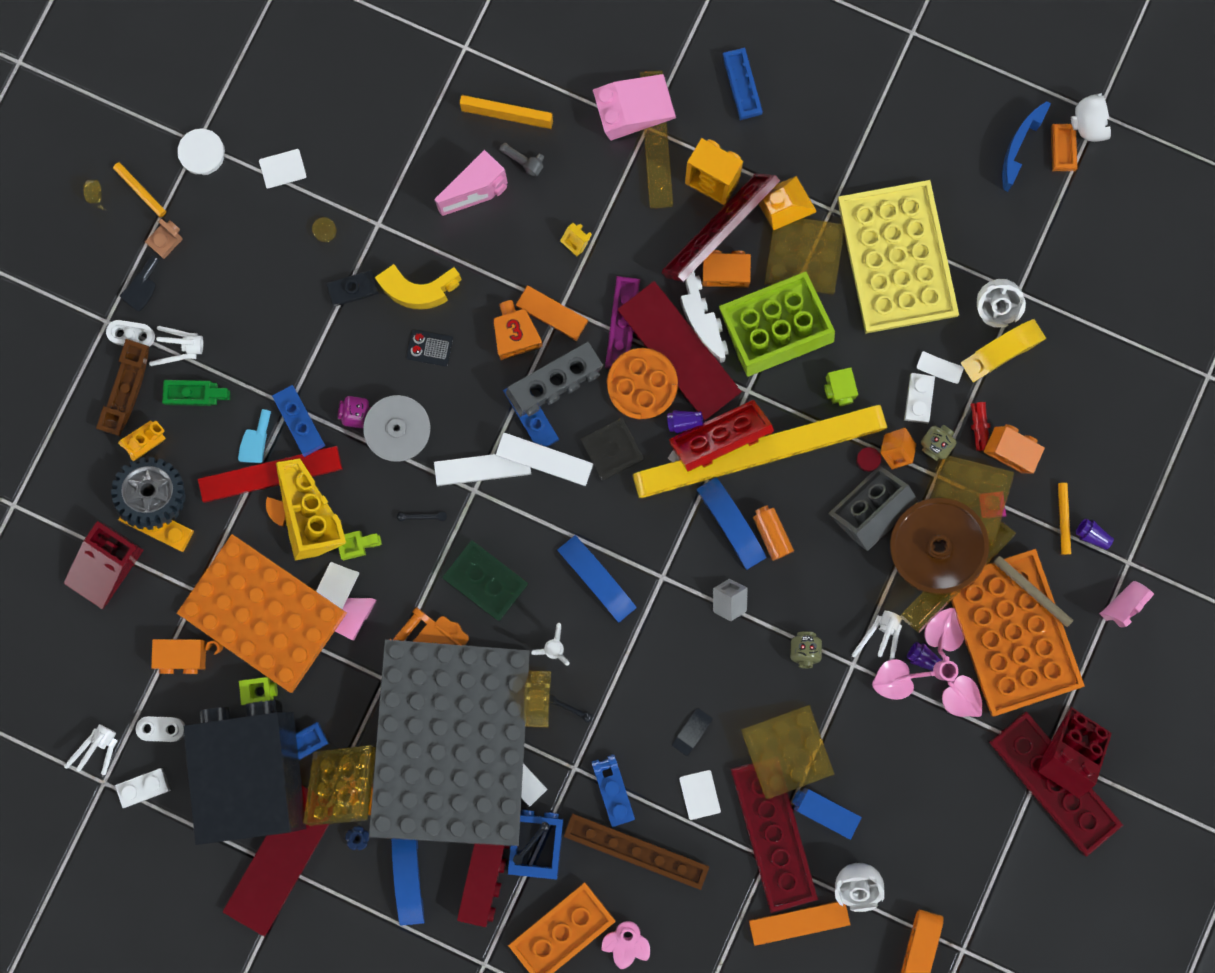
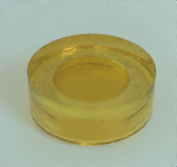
M87 180L84 184L86 201L88 203H99L102 193L98 180Z
M319 218L312 226L314 236L321 242H329L336 236V226L329 218Z

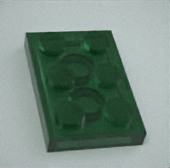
M473 540L470 541L442 577L499 622L529 584Z

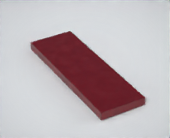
M755 173L673 258L661 273L668 279L684 282L780 182L777 176Z
M655 281L617 309L618 313L646 348L662 353L671 361L677 373L678 389L696 412H702L703 421L707 420L742 392Z
M1025 711L988 743L1081 853L1087 857L1120 829L1123 824L1092 788L1081 798H1078L1038 772L1044 753L1051 740Z
M778 756L731 769L770 912L773 913L818 900Z
M302 785L306 829L290 833L267 835L223 910L224 914L264 937L270 930L340 807Z

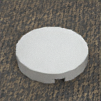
M194 129L186 133L180 140L178 158L183 167L190 173L209 175L216 171L223 163L225 147L219 136L213 131Z

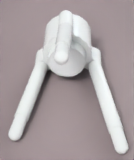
M158 326L157 330L182 336L183 338L157 337V341L181 344L182 351H186L187 354L150 361L149 365L154 366L184 359H196L197 354H202L203 336H198V333H188Z
M886 610L882 616L877 615L875 623L852 653V657L858 655L880 625L879 630L885 634L878 651V657L883 655L889 636L893 635L889 660L894 659L899 632L902 628V625H900L902 617Z
M560 623L556 625L554 639L549 640L545 644L544 649L532 650L531 653L532 655L546 654L551 659L559 658L565 665H569V661L563 655L564 647L560 642Z
M99 724L97 729L94 728L91 735L64 765V768H69L88 745L93 743L76 768V771H81L97 746L102 749L108 746L101 772L102 775H106L113 748L118 741L114 739L116 732Z

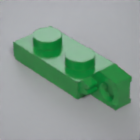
M164 380L162 404L211 406L217 405V400H230V390L228 388H218V384L211 381Z

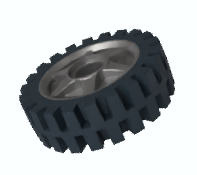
M144 457L139 458L140 462L137 463L131 461L129 467L126 465L122 467V472L116 474V480H113L111 495L118 514L125 522L127 521L133 527L136 525L138 529L147 527L148 530H153V526L161 528L165 522L167 525L170 524L173 517L175 519L178 517L179 510L182 511L184 507L183 502H185V488L179 472L169 462L166 464L160 458L158 461H156L155 457H149V460H145ZM146 491H154L151 496H143Z

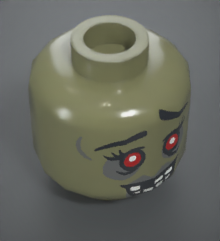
M942 425L941 428L931 426L921 440L922 451L936 461L938 459H946L957 444L955 438L952 437L955 432L945 425Z
M798 632L797 636L791 639V660L798 663V667L805 669L813 668V664L821 661L822 641L816 637V633Z

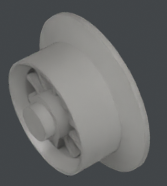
M400 395L385 397L375 403L368 411L363 427L364 437L369 448L380 458L393 462L409 460L419 454L427 444L430 436V420L425 409L412 398Z

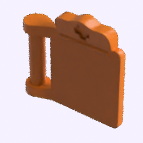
M416 607L412 611L414 613L413 616L393 639L404 641L421 620L427 625L413 642L465 646L469 641V636L462 630L459 623L450 621L445 616L439 617L435 622Z

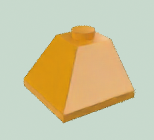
M797 176L777 184L759 203L773 230L816 213L814 205Z

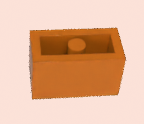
M714 250L702 263V286L749 288L751 254H745L744 251H732L731 254H722V251Z
M1006 424L1005 426L994 427L984 453L1020 473L1034 474L1045 447L1037 444L1038 440L1034 437L1023 436L1018 433L1019 429Z
M153 639L151 669H159V674H174V669H183V674H198V670H205L206 641Z

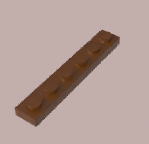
M572 813L564 834L565 838L699 890L702 889L709 870L708 865Z

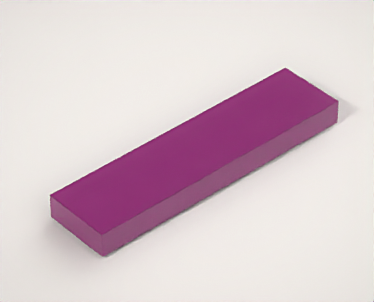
M617 276L605 369H610L620 355L631 350L633 330L618 313L617 309L639 293L640 279Z

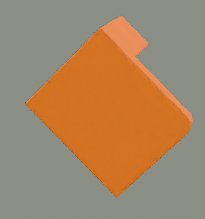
M903 428L885 434L881 454L890 468L895 469L912 464L916 443L907 429Z

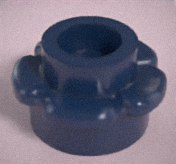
M355 826L352 830H348L345 836L347 846L352 850H363L370 839L369 833L361 826ZM356 836H359V841L355 840Z

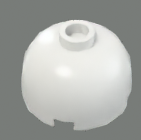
M1102 93L1090 95L1082 99L1076 106L1075 116H1071L1073 130H1078L1081 137L1092 142L1108 140L1111 137L1110 126L1105 127L1108 125L1107 119H1109V114Z
M1008 279L989 281L978 293L977 309L979 315L986 324L992 327H1006L1014 320L1015 322L1018 321L1025 311L1026 302L1022 290Z
M865 863L849 864L839 872L836 878L835 898L841 906L844 903L850 906V910L855 912L873 910L878 907V902L884 900L883 878L871 865Z

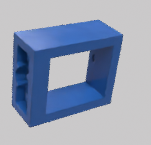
M803 788L802 791L798 790L792 800V803L795 805L793 810L850 840L862 818L807 788Z
M521 810L520 822L539 824L547 822L549 825H556L552 867L515 864L513 857L517 854L518 846H511L508 874L557 879L564 818H559L558 813L544 812V816H534L535 811Z

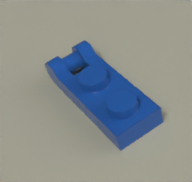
M615 754L607 756L608 759L602 761L598 759L591 761L612 827L635 820ZM611 768L613 775L604 778L602 771Z

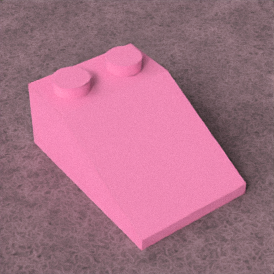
M663 74L617 81L593 89L604 132L611 141L676 118Z

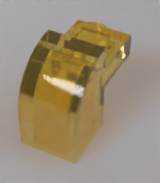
M529 670L524 696V722H526V727L549 726L551 671Z

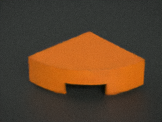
M267 497L266 509L269 517L276 524L284 527L286 517L283 502Z

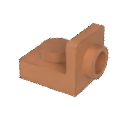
M160 219L158 222L161 225L145 242L165 259L183 238L178 234L180 229L172 221L169 220L166 223L163 219Z

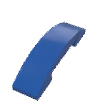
M1045 102L1036 108L1024 120L1011 140L1003 163V190L1009 191L1022 164L1014 161L1028 129L1037 131L1051 103Z
M717 477L696 489L730 541L746 570L767 558L748 523Z
M576 535L557 550L618 623L637 608Z
M391 839L394 887L399 924L403 926L425 923L417 855L418 841Z

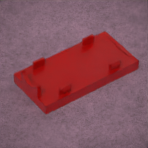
M752 400L703 423V426L694 427L670 438L669 442L688 472L701 465L705 468L713 464L712 460L746 444L752 446L759 442V438L767 434L771 435L774 429L755 400Z

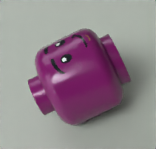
M347 396L344 401L340 400L338 419H341V423L344 426L363 428L365 417L371 409L369 401L365 398Z

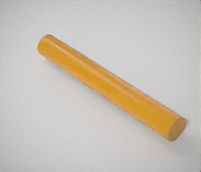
M120 162L113 166V169L159 217H163L166 214V210Z
M1058 483L1061 555H1071L1068 483Z

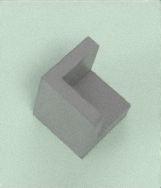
M728 579L713 588L714 613L732 621L747 611V587Z

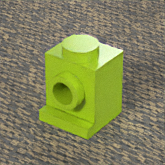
M268 677L239 681L241 705L246 706L247 703L274 700L273 697L278 695L277 684ZM259 687L264 688V694L262 696H259L257 694V689Z

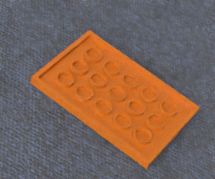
M231 534L177 614L282 688L293 693L347 612Z
M1036 549L1004 559L1055 604ZM994 563L985 565L982 573L971 585L961 591L949 594L991 717L1085 687L1063 624Z

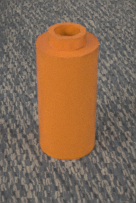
M767 505L755 511L756 515L752 518L772 561L794 552L775 508L769 509Z

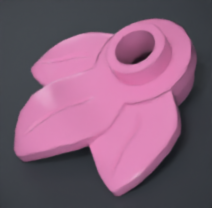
M625 921L618 925L616 931L608 933L603 938L602 951L613 952L615 964L620 969H625L633 963L635 957L647 961L650 956V945L648 940L640 935V929L637 924ZM625 932H631L633 935L631 937H625L623 934Z

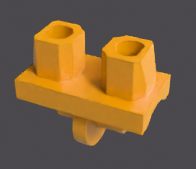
M150 420L121 439L118 444L135 461L166 439L163 435L164 429L157 421L152 422Z

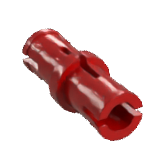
M977 402L976 404H970L973 418L971 430H974L976 451L985 450L989 441L988 428H991L987 421L986 402Z

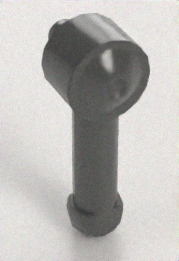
M503 143L500 146V151L523 165L528 175L537 177L543 169L542 161L544 156L540 153L536 157L527 158L507 143Z

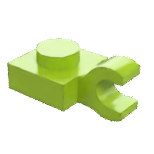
M361 531L344 534L346 544L339 547V552L343 561L366 555L365 548L382 545L380 535L378 536L376 533L362 537Z

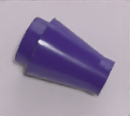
M673 410V413H668L667 415L669 431H675L676 434L697 426H703L701 411Z
M1084 519L1076 530V535L1079 536L1080 540L1102 547L1105 550L1109 549L1114 541V538L1108 535L1093 519Z
M915 642L907 654V659L910 660L911 664L933 671L934 665L937 662L943 661L924 643Z

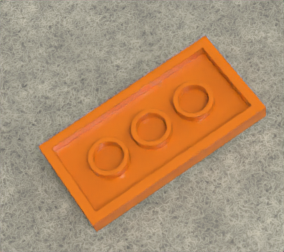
M584 882L508 946L529 973H554L615 923L616 920L586 882Z

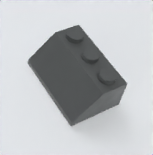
M879 465L828 514L856 543L868 551L895 526L898 519L907 509L919 501L908 484Z

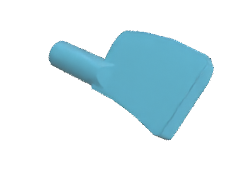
M262 409L257 431L246 430L239 449L238 460L240 462L264 463L266 431L271 411Z

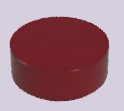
M863 448L856 457L857 465L863 471H874L881 463V455L875 448Z

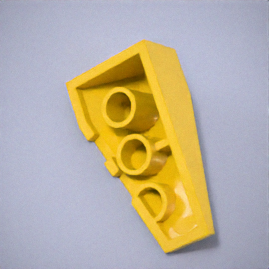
M301 459L277 462V473L294 559L301 560L320 556L346 544L340 519L327 504V499L324 495L322 496L316 487L314 479Z

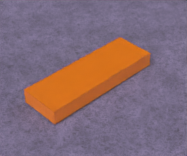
M528 285L516 304L517 308L521 310L526 309L529 315L575 341L578 340L588 323V319Z

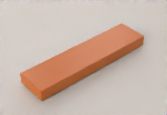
M836 901L749 920L753 943L756 946L849 926L850 920L846 905L843 903V906H841Z

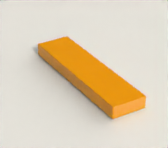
M465 95L461 96L460 99L461 111L552 129L553 116L549 112Z

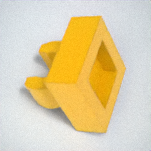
M572 223L567 227L560 242L578 256L585 249L592 234L589 232L586 235L581 230L583 227L581 224L576 226Z

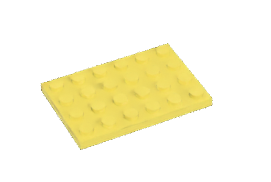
M930 180L838 197L837 200L865 334L959 316Z

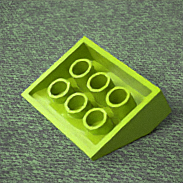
M807 272L719 306L735 351L747 377L834 342L835 330Z

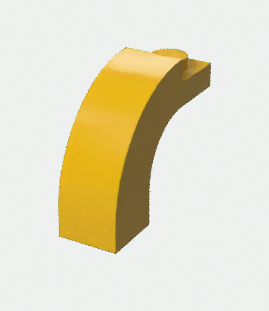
M394 264L375 277L387 296L396 303L412 309H429L447 302L448 300L444 292L454 290L462 280L458 271L453 267L431 283L424 285L414 284L406 280Z
M1032 319L988 343L962 361L961 364L972 382H976L1012 358L1032 349L1044 341L1046 337L1036 321Z

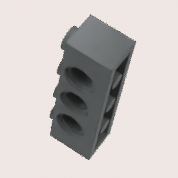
M586 342L510 385L507 388L506 395L520 417L526 414L531 416L540 410L541 405L545 403L550 405L559 400V395L566 391L572 393L577 390L581 382L585 380L591 382L600 376L599 372L603 364L589 342ZM577 366L581 373H572L570 367ZM550 378H558L561 381V385H553L550 382ZM538 389L541 392V396L534 397L530 394L529 390Z

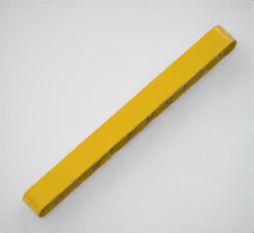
M876 405L761 437L758 439V443L752 446L746 444L712 460L713 464L705 468L701 465L687 472L679 460L637 472L632 476L638 497L644 498L887 429V424L881 405Z

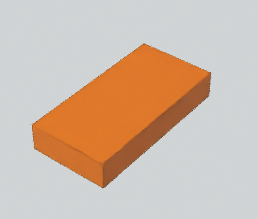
M1052 124V171H1076V130H1073L1072 124Z

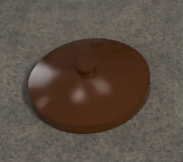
M932 498L916 503L901 515L891 535L890 549L893 563L898 573L908 584L925 593L946 595L963 590L979 577L987 563L989 539L982 520L971 508L956 500Z

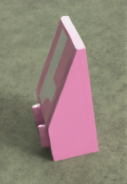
M484 150L434 199L439 213L444 216L491 200L495 195H501L507 188L506 184L508 183L505 169Z

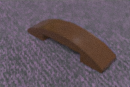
M128 339L125 340L119 358L121 365L107 407L103 406L96 429L118 436L121 435L133 410L142 384L149 346Z

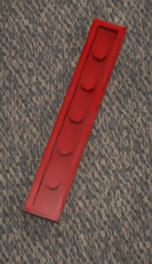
M334 446L317 450L306 457L300 454L200 478L198 482L202 501L206 503L280 485L276 467L277 462L301 459L312 477L343 470L338 447Z

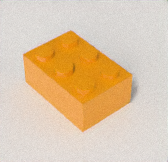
M701 138L687 162L685 184L725 205L739 183L743 161L740 160L741 157L738 154L722 150L715 141L710 139L706 141Z

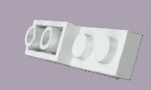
M693 271L685 280L688 294L681 296L680 303L690 327L716 360L722 363L725 361V355L728 354L726 341H721L719 333L723 332L720 318L716 319L714 312L704 313L708 312L705 298H701L699 290L702 289L701 279L699 275L695 276Z

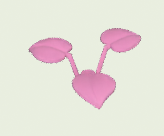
M955 608L942 610L928 621L924 637L929 646L938 647V653L943 658V661L937 662L934 665L933 671L910 675L909 667L905 662L897 659L886 661L879 668L872 686L881 696L897 700L906 698L913 692L912 678L935 676L939 680L948 681L947 683L950 686L942 694L943 706L950 714L959 717H980L982 715V699L976 683L964 675L957 677V665L949 661V657L943 652V649L954 651L959 648L963 643L964 637L957 620Z

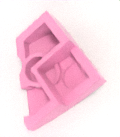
M1133 581L1099 614L1106 621L1114 620L1119 627H1127L1132 622L1130 618L1142 610L1154 593L1143 584Z
M347 598L343 607L347 614L335 632L354 641L364 620H367L377 600L373 598Z

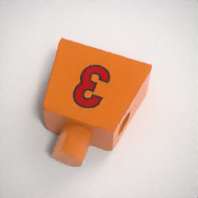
M512 300L500 303L502 316L494 318L497 350L500 360L543 347L541 338L526 309L516 311Z

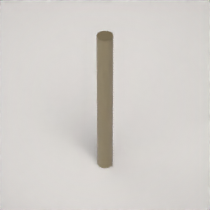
M1000 555L994 560L993 563L1066 627L1073 622L1072 618Z

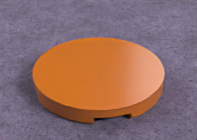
M637 348L623 353L614 361L608 372L607 388L613 405L620 412L631 418L648 419L660 415L673 403L678 390V377L673 364L665 355L653 349Z

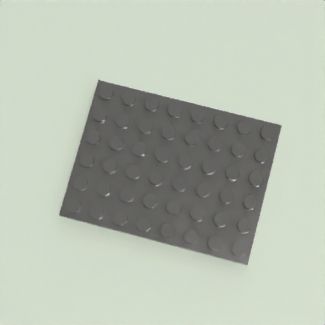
M385 639L369 838L519 846L530 650Z

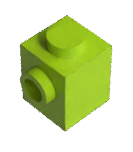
M852 368L833 371L827 374V385L824 386L827 398H831L832 404L839 403V406L852 404L853 399H856L858 396Z

